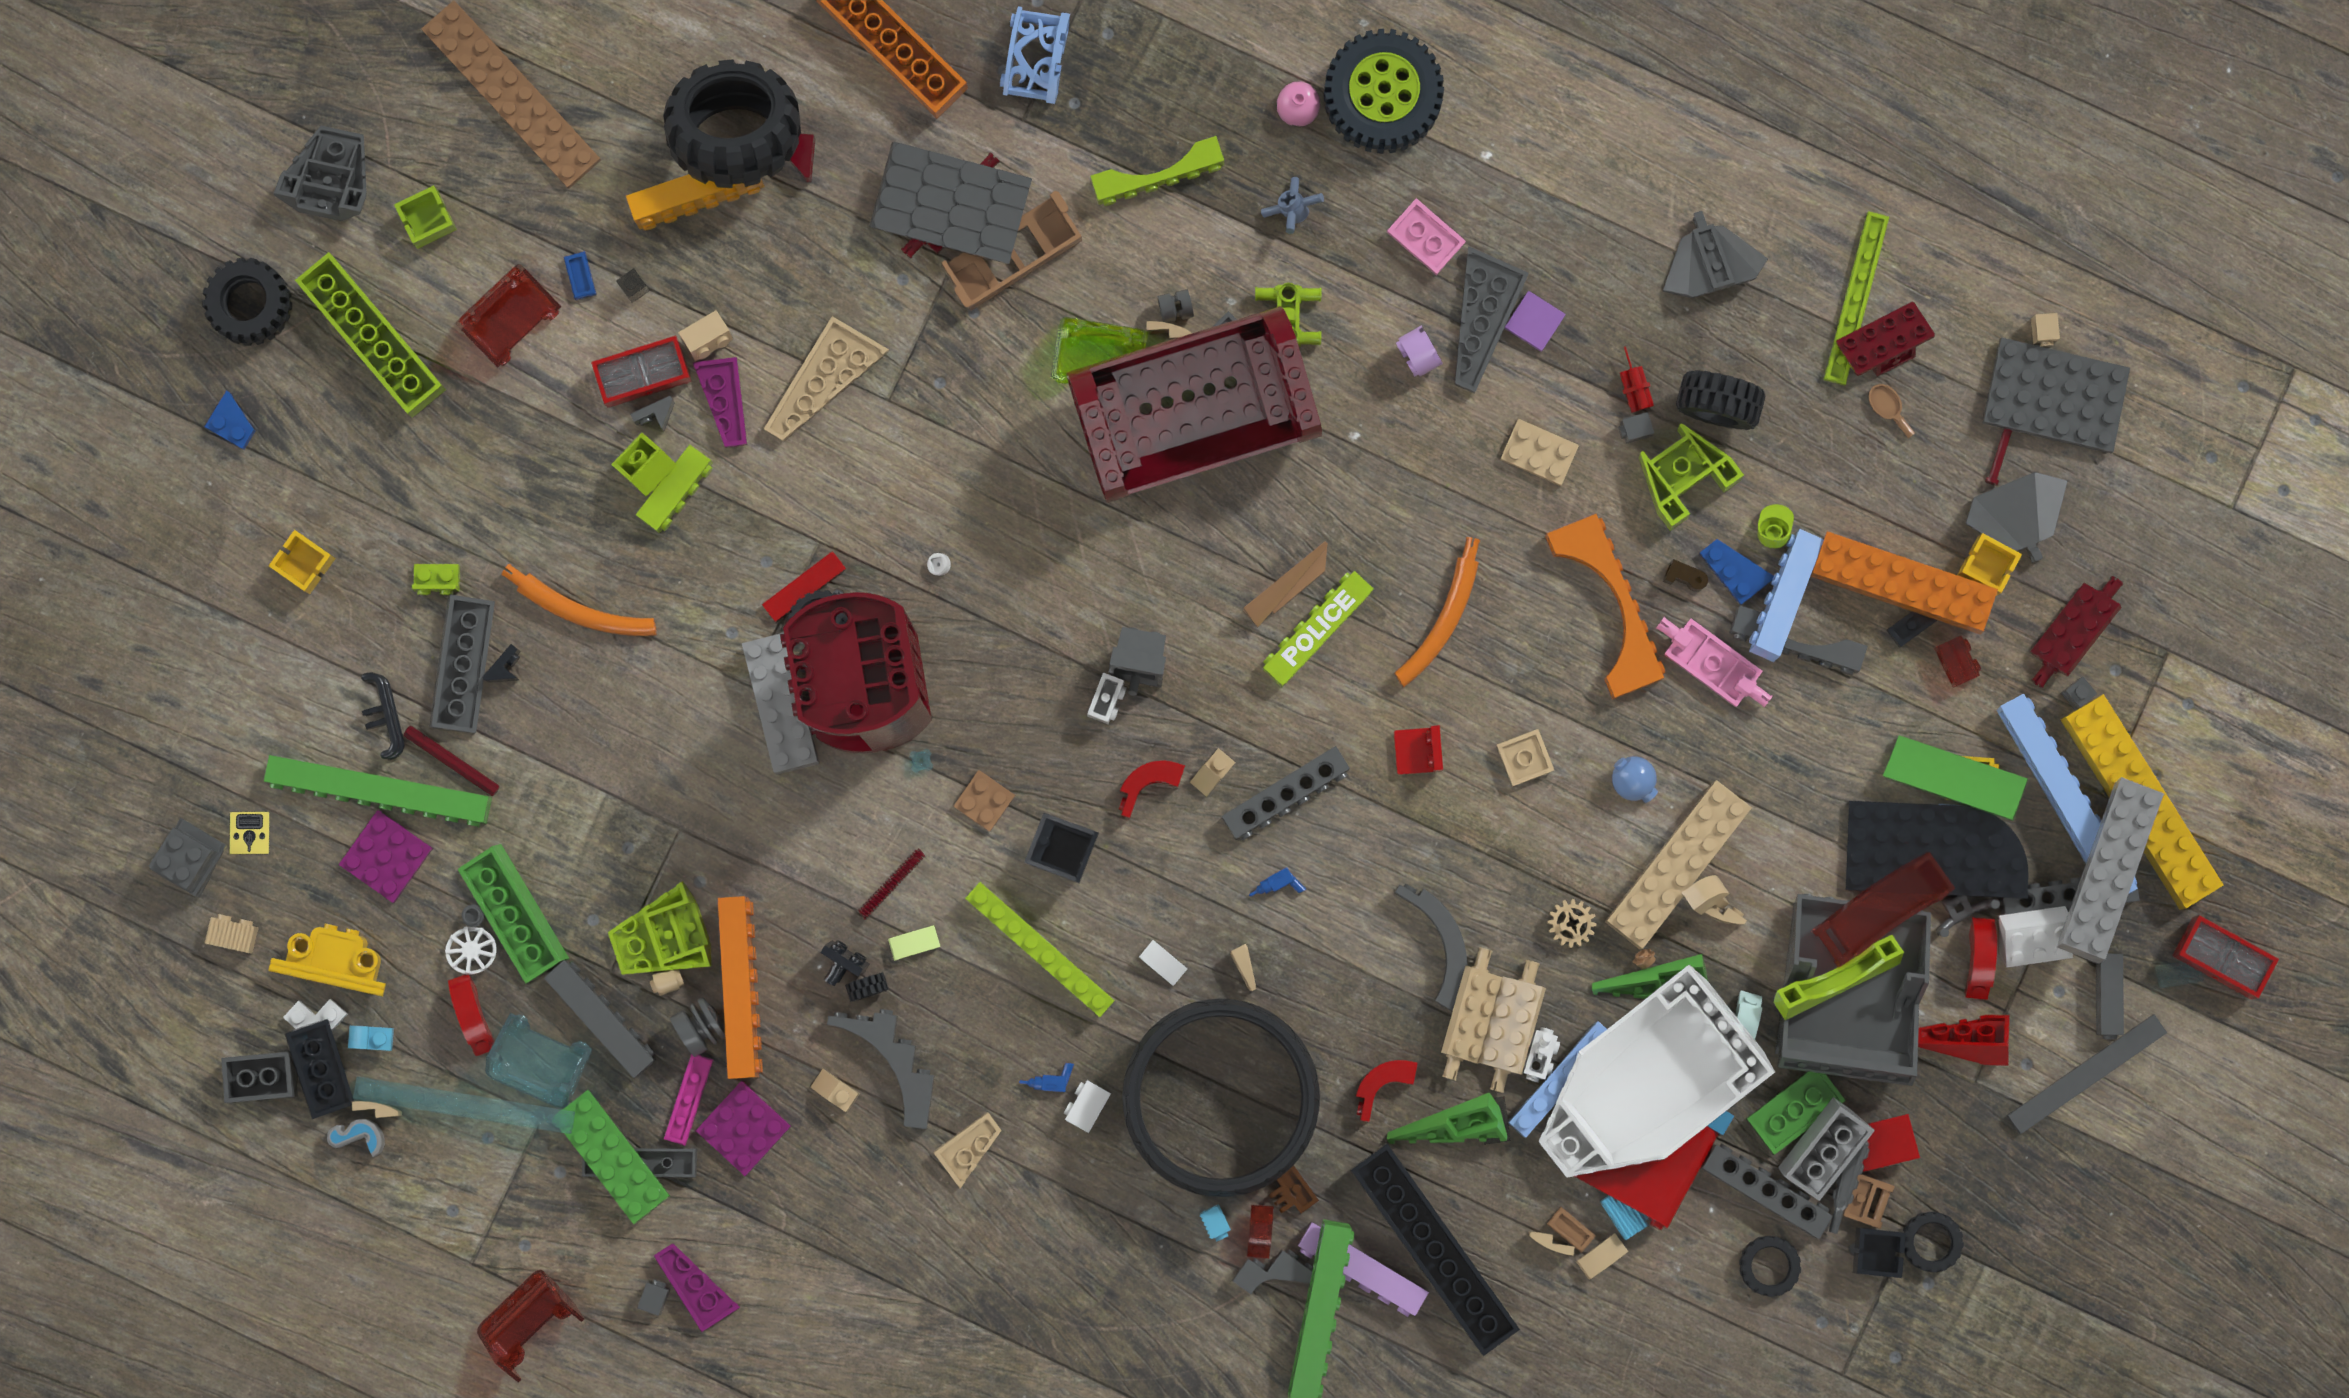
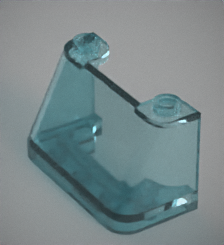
M510 1013L486 1057L485 1072L495 1081L557 1108L564 1109L569 1105L592 1054V1048L582 1041L574 1042L569 1047L530 1030V1024L526 1017Z

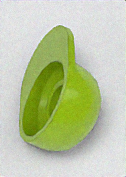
M1773 504L1766 506L1761 511L1757 536L1762 545L1777 549L1787 544L1794 521L1793 512L1789 508Z

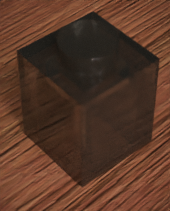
M634 268L616 280L631 303L650 291Z

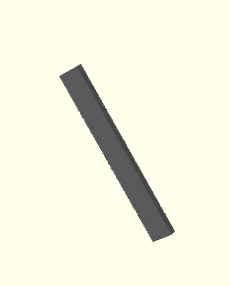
M2152 1014L2016 1108L2007 1117L2018 1133L2022 1134L2167 1034V1031L2155 1014Z

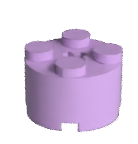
M1422 325L1398 338L1399 341L1396 342V345L1404 358L1406 356L1409 357L1410 360L1407 361V364L1414 377L1417 375L1421 377L1443 364Z

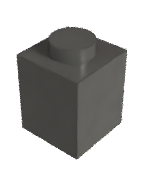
M1648 412L1622 419L1620 422L1621 426H1618L1621 439L1625 438L1626 444L1652 437L1654 434Z
M2081 677L2063 690L2061 695L2076 710L2097 695V692L2084 677Z
M656 1279L653 1282H647L637 1308L657 1316L661 1315L670 1289L666 1288V1283Z

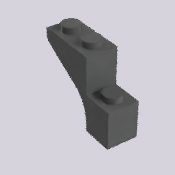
M1290 1249L1287 1252L1281 1250L1267 1271L1264 1270L1266 1265L1258 1259L1254 1258L1251 1261L1248 1258L1232 1281L1249 1294H1252L1257 1286L1270 1279L1310 1283L1313 1266L1308 1262L1305 1266L1297 1261L1299 1256Z

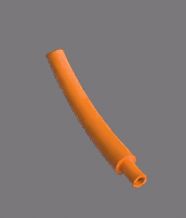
M1466 537L1462 558H1457L1451 587L1435 625L1417 651L1394 672L1403 688L1429 666L1454 632L1465 610L1479 565V562L1475 561L1480 543L1479 539L1475 538L1471 547L1472 537Z
M508 564L505 568L512 572V574L505 570L501 574L518 586L517 592L550 613L572 623L593 630L619 635H657L654 618L625 617L589 608L551 589L531 573L524 575L511 564Z

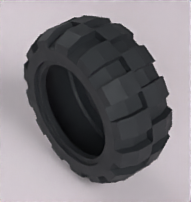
M734 59L718 61L719 65L708 67L705 64L694 69L689 79L683 77L674 87L671 93L672 96H669L663 114L667 146L670 148L671 156L684 171L688 170V174L692 178L704 184L708 181H713L717 187L733 188V184L744 183L745 187L759 184L762 177L768 175L771 178L781 171L785 161H790L799 144V136L801 134L798 101L786 81L772 69L764 71L761 64L747 60L744 64H736ZM726 110H748L758 113L767 119L754 132L736 138L714 137L698 129L707 118Z

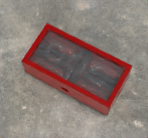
M676 335L591 362L604 405L607 408L692 382L679 339Z
M2200 915L2192 917L2172 955L2174 958L2251 1000L2260 997L2279 960L2277 957Z

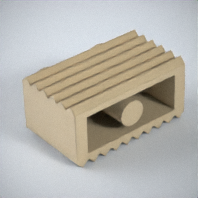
M218 914L217 918H210L205 944L252 954L258 927L252 926L253 921L240 919L239 923L232 922L230 916Z

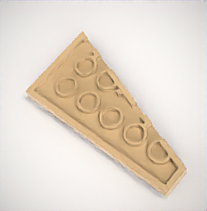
M832 316L764 427V431L781 441H785L887 354L889 349Z

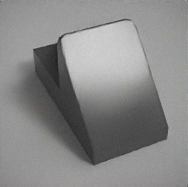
M670 395L630 415L634 423L641 426L651 423L653 421L652 418L656 417L661 429L665 431L675 402Z

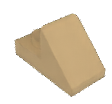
M1218 748L1190 783L1207 797L1236 762Z

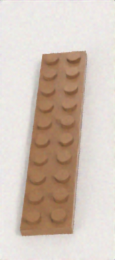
M454 0L421 28L429 39L568 189L601 161L600 157Z

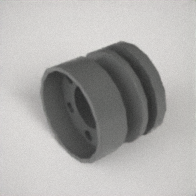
M703 997L698 1000L702 1010L699 1011L695 1004L690 1005L693 1016L690 1017L682 1010L670 1018L677 1034L694 1057L708 1050L705 1042L706 1038L715 1045L718 1043L714 1033H717L722 1040L726 1038L722 1019L715 1008Z

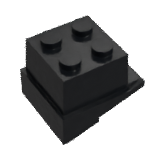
M1043 813L1024 863L1080 884L1099 832Z

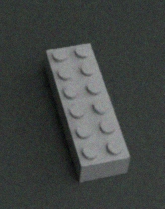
M780 634L742 643L774 773L778 775L820 764L810 727L800 722L798 716H793L791 703L795 702L794 693L790 694L788 680L791 679L790 670L786 671L784 657L788 655L786 647L782 648Z

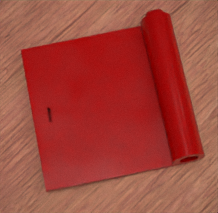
M1706 1126L1665 1159L1580 1174L1574 1177L1644 1214L1651 1221V1226L1662 1231L1663 1228L1668 1229L1719 1134Z

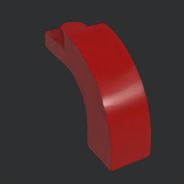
M1159 760L1146 763L1135 769L1126 778L1120 789V793L1128 795L1127 798H1122L1119 810L1122 811L1121 816L1128 819L1131 818L1139 793L1150 784L1163 783L1178 788L1185 765Z
M1972 917L1969 931L1971 949L1970 968L1964 993L1965 998L1988 1000L1990 987H1993L1997 962L1995 919Z
M464 974L448 980L450 996L458 1022L475 1056L497 1049L496 1042L483 1016L477 988L471 976Z
M1394 1060L1384 1062L1370 1070L1361 1080L1355 1094L1356 1097L1364 1098L1363 1102L1358 1103L1356 1115H1360V1120L1370 1121L1375 1094L1383 1085L1390 1082L1413 1085L1418 1063Z

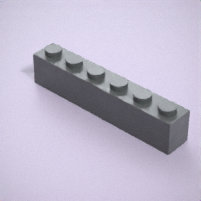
M567 960L562 961L544 979L633 1078L639 1077L656 1061L653 1057L656 1053L648 1044L643 1046L638 1040L640 1035L632 1027L628 1029L623 1023L626 1021L625 1018L618 1011L613 1012L608 1007L611 1004L603 994L599 996L593 990L596 986L589 978H582L579 974L581 969L573 961L570 963Z

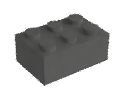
M290 1052L221 1058L224 1103L298 1097L296 1069Z

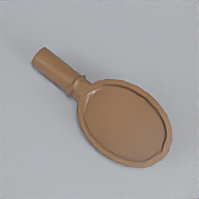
M1885 384L1873 386L1869 392V402L1872 409L1884 419H1893L1896 422L1895 424L1899 426L1909 439L1915 432L1900 414L1902 402L1897 392Z

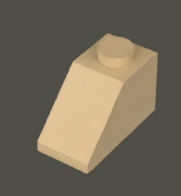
M825 1069L821 1070L811 1085L813 1090L845 1112L850 1110L860 1095L858 1091Z

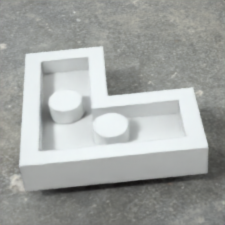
M329 999L316 1015L301 1001H297L283 1018L295 1029L328 1019L333 1031L348 1013L332 999Z

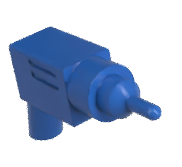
M1286 867L1261 881L1260 885L1249 896L1251 897L1257 893L1263 894L1265 892L1267 894L1271 891L1276 892L1289 884L1298 893L1305 891L1306 888Z
M1065 1063L1061 1076H1035V1079L1030 1078L1028 1081L1020 1080L1019 1083L1028 1084L1034 1090L1066 1092V1086L1074 1064Z

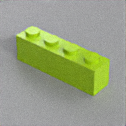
M690 444L676 461L677 465L672 469L671 473L659 483L636 513L639 519L658 533L669 528L673 515L682 511L686 505L684 502L689 495L695 494L699 488V481L702 477L706 478L713 469L711 467L713 462Z

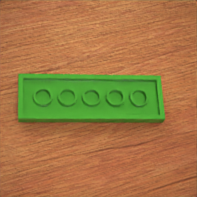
M590 1090L584 1092L553 1117V1120L634 1225L671 1197Z

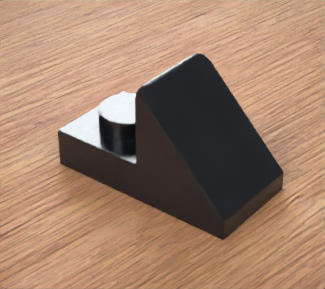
M510 644L482 678L488 683L518 681L519 679L507 668L509 666L513 667L520 659L518 655L521 651Z

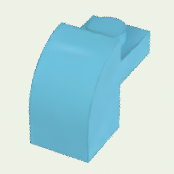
M350 1025L348 1048L392 1051L394 1028Z

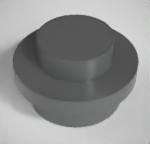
M471 904L463 909L462 920L467 926L476 927L483 922L484 913L480 906Z

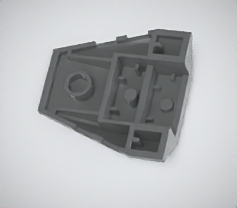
M320 126L305 144L304 150L292 160L293 163L290 167L281 173L274 196L297 212L343 221L361 214L367 196L364 135Z

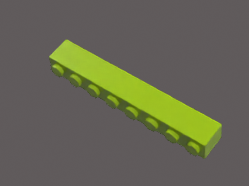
M981 882L965 898L1097 1016L1101 1018L1115 1002L1114 999Z

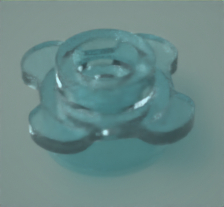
M924 749L921 752L912 751L909 757L912 759L913 765L911 769L913 772L918 773L920 770L925 769L930 771L933 768V763L930 760L931 751L929 749Z

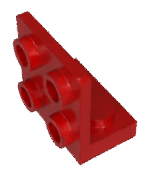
M1440 725L1430 726V728L1394 731L1398 775L1443 771Z

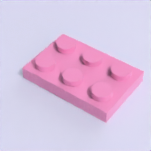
M1417 198L1387 230L1391 237L1436 276L1466 243L1461 236Z

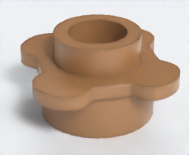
M1643 949L1635 955L1636 958L1633 960V963L1641 969H1646L1655 962V952H1651V949Z

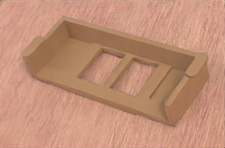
M1058 191L1052 192L1048 200L1022 215L1018 229L1019 232L1028 227L1045 254L1029 265L1024 266L1013 249L1011 258L1019 271L999 283L984 259L979 256L963 252L948 263L945 260L941 262L942 267L955 286V293L962 304L968 307L970 311L1082 241L1081 234L1067 214L1068 205Z

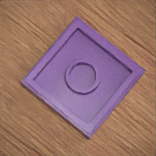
M1528 291L1504 329L1542 352L1566 314Z

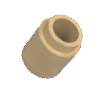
M679 969L666 970L652 975L653 980L650 981L653 992H658L659 996L680 989V986L684 985Z

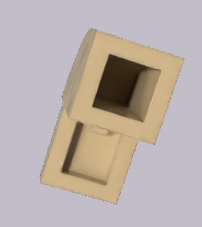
M1716 875L1705 877L1682 892L1693 910L1700 915L1715 904L1721 909L1729 905L1725 897L1730 893Z

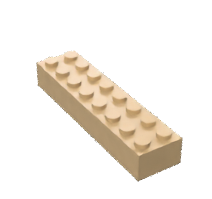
M1714 781L1609 915L1605 923L1638 949H1643L1683 898L1682 892L1693 885L1752 807L1719 781Z

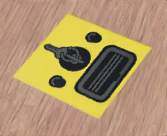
M230 812V854H269V812Z

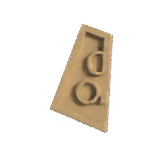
M986 1112L933 1152L959 1188L963 1186L965 1180L973 1172L977 1163L1001 1132V1129L989 1112Z

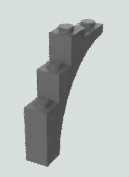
M880 1009L879 1013H874L873 1022L869 1021L870 1017L856 1015V1019L847 1018L848 1014L834 1012V1016H828L827 1025L844 1028L861 1036L875 1046L887 1059L897 1076L902 1090L905 1108L904 1126L928 1129L935 1075H930V1070L917 1069V1073H913L916 1046L911 1045L912 1040L898 1039V1043H894L898 1016L893 1015L892 1010Z

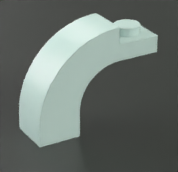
M1741 990L1738 996L1735 1016L1755 1040L1762 1013V996Z

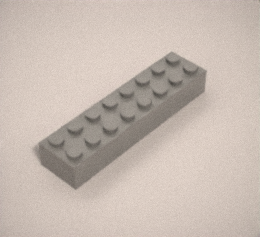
M2123 777L2115 782L2057 948L2098 964L2106 959L2164 793Z

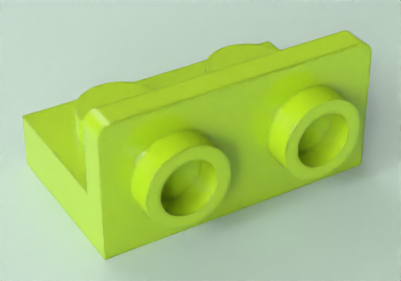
M414 564V584L411 585V589L417 592V595H431V592H440V595H453V592H459V564Z

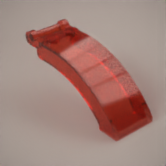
M1927 852L1868 887L1824 922L1813 928L1812 932L1816 937L1820 938L1833 956L1836 966L1841 967L1853 957L1860 955L1905 920L1942 900L1955 887L1931 853ZM1830 928L1846 950L1844 954L1839 951L1826 932L1827 929Z

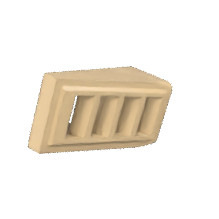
M1244 944L1232 950L1230 955L1249 991L1252 992L1256 989L1248 947Z

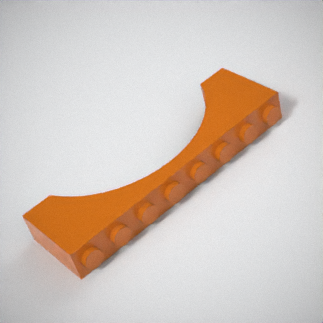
M1597 514L1551 531L1545 535L1553 557L1571 559L1593 570L1609 586L1618 602L1623 620L1622 647L1614 667L1604 679L1613 700L1664 679L1663 674L1666 672L1662 662H1658L1655 653H1657L1654 642L1652 640L1649 641L1646 635L1649 632L1645 621H1641L1639 618V605L1635 599L1632 600L1629 594L1632 591L1628 580H1624L1622 577V564L1619 559H1615L1612 553L1615 550L1611 539H1607L1605 536V523L1602 518H1598Z

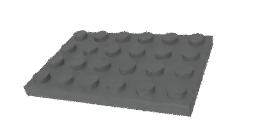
M2001 337L1999 339L1982 423L2112 454L2114 452L2130 368Z

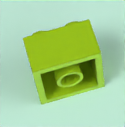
M641 433L611 465L642 494L647 496L671 473L677 464L660 447Z

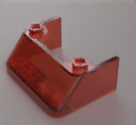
M537 1270L481 1322L477 1329V1334L495 1364L519 1383L522 1379L515 1370V1367L521 1364L524 1359L525 1350L522 1346L553 1316L562 1320L572 1314L581 1322L584 1320V1317L575 1303L543 1270Z

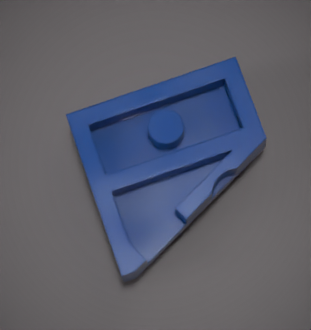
M226 390L206 423L205 428L245 450L255 433V429L234 400L233 395Z

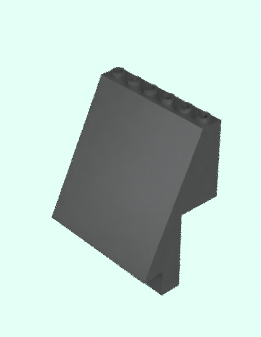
M1797 894L1793 904L1783 988L1796 981L1812 979L1832 971L1862 953L1873 943L1890 935H1893L1904 951L1899 965L1794 1017L1784 1020L1780 1013L1775 1054H1778L1779 1068L1908 1086L1913 1085L1917 1077L1919 1004L1929 984L1931 912H1924L1921 909H1902L1899 906H1881L1877 903H1859L1855 900H1838L1833 897H1816L1811 894Z

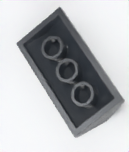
M321 1020L285 1033L311 1118L315 1119L351 1106L352 1102H354L353 1095L329 1020Z

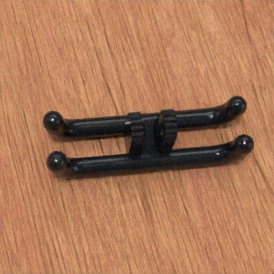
M373 672L364 673L361 676L362 681L376 684L381 705L363 710L362 715L367 717L377 713L384 714V718L365 724L366 730L387 726L391 745L387 750L382 751L380 756L382 759L393 760L402 754L405 745L391 686L388 679L383 675Z

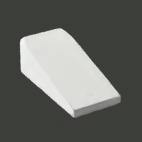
M1154 940L1139 956L1142 961L1173 986L1187 970L1183 964Z

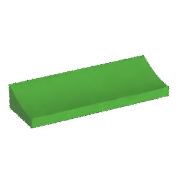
M1900 735L1883 774V777L2010 821H2014L2028 778Z
M502 844L490 847L458 868L462 878L525 984L530 983L559 965L562 961L569 959Z

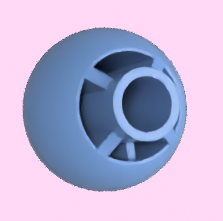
M1632 756L1623 757L1615 763L1612 783L1615 791L1622 798L1630 801L1642 799L1644 803H1647L1657 795L1658 790L1655 788L1657 775L1649 761L1641 757Z

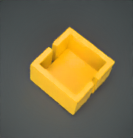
M294 530L283 545V547L291 551L289 555L279 550L269 564V567L303 591L311 594L321 580V577L318 576L320 572L325 574L336 558Z
M1982 533L1976 538L1968 553L1970 556L1965 559L1957 575L1998 589L1996 594L1998 596L2005 588L2011 576L2009 574L2014 571L2022 554Z

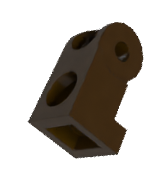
M1673 559L1669 564L1663 582L1671 585L1674 581H1678L1687 585L1690 590L1697 592L1707 586L1708 576L1699 569Z

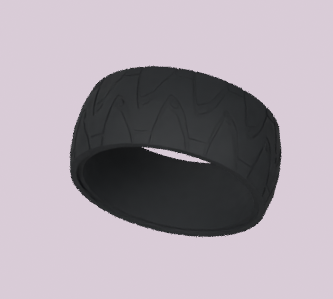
M1219 998L1197 1001L1178 1008L1160 1019L1149 1029L1130 1058L1123 1083L1122 1101L1129 1135L1142 1158L1156 1173L1171 1184L1195 1194L1231 1197L1248 1194L1273 1183L1299 1160L1307 1148L1317 1124L1320 1089L1313 1060L1300 1037L1289 1025L1272 1012L1255 1004L1235 999ZM1209 1017L1241 1019L1251 1022L1270 1033L1279 1041L1291 1057L1301 1087L1299 1119L1286 1146L1272 1161L1262 1168L1234 1178L1203 1177L1190 1173L1172 1163L1152 1141L1141 1112L1140 1091L1142 1078L1155 1050L1177 1029L1188 1023Z

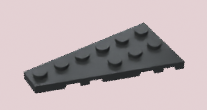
M1469 246L1455 385L1475 394L1529 273Z

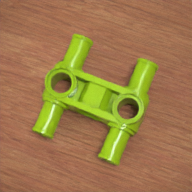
M1289 282L1277 285L1275 288L1255 287V301H1275L1277 307L1281 306L1285 310L1299 347L1301 345H1321V331L1301 332V329H1299V310L1302 301L1321 302L1322 288H1302V286ZM1285 290H1291L1294 293V297L1286 299L1282 293Z

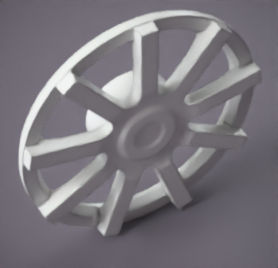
M466 926L450 936L445 950L446 958L454 970L462 974H477L486 970L493 963L496 956V943L491 934L483 928ZM470 931L478 932L473 941L470 940ZM465 933L467 942L464 943L457 937ZM482 934H484L489 939L485 942L478 944V941ZM453 941L462 947L460 949H450ZM492 944V953L481 950L482 947ZM450 954H462L456 961L452 962ZM480 955L491 958L485 966L479 959ZM463 959L467 960L466 970L457 967ZM476 960L480 969L470 971L471 961Z

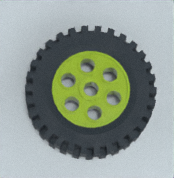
M1378 29L1377 34H1373L1372 30L1366 31L1364 37L1358 34L1354 37L1353 42L1348 40L1344 44V48H1340L1336 52V57L1331 60L1326 74L1324 102H1326L1325 109L1326 113L1330 115L1329 120L1331 124L1336 125L1335 130L1338 134L1341 132L1344 134V140L1347 142L1350 140L1354 141V146L1360 148L1361 145L1365 146V151L1367 152L1377 149V153L1383 154L1384 150L1389 149V153H1395L1396 148H1401L1402 151L1407 149L1410 143L1415 145L1420 137L1424 138L1428 130L1432 129L1435 120L1438 118L1443 101L1444 78L1443 75H1440L1441 67L1439 63H1435V55L1433 53L1429 55L1428 47L1425 44L1422 46L1418 44L1419 39L1413 37L1412 40L1408 39V33L1402 32L1401 36L1396 35V30L1390 29V33H1384V29ZM1382 63L1388 69L1385 72H1380L1376 69V65ZM1404 72L1408 78L1401 81L1397 79L1396 74ZM1366 76L1370 82L1363 85L1359 83L1358 78ZM1387 85L1390 91L1384 94L1379 91L1378 87ZM1400 94H1407L1410 97V101L1402 102L1398 96ZM1369 98L1372 100V104L1364 106L1360 100ZM1388 106L1393 112L1390 115H1384L1381 112V108Z

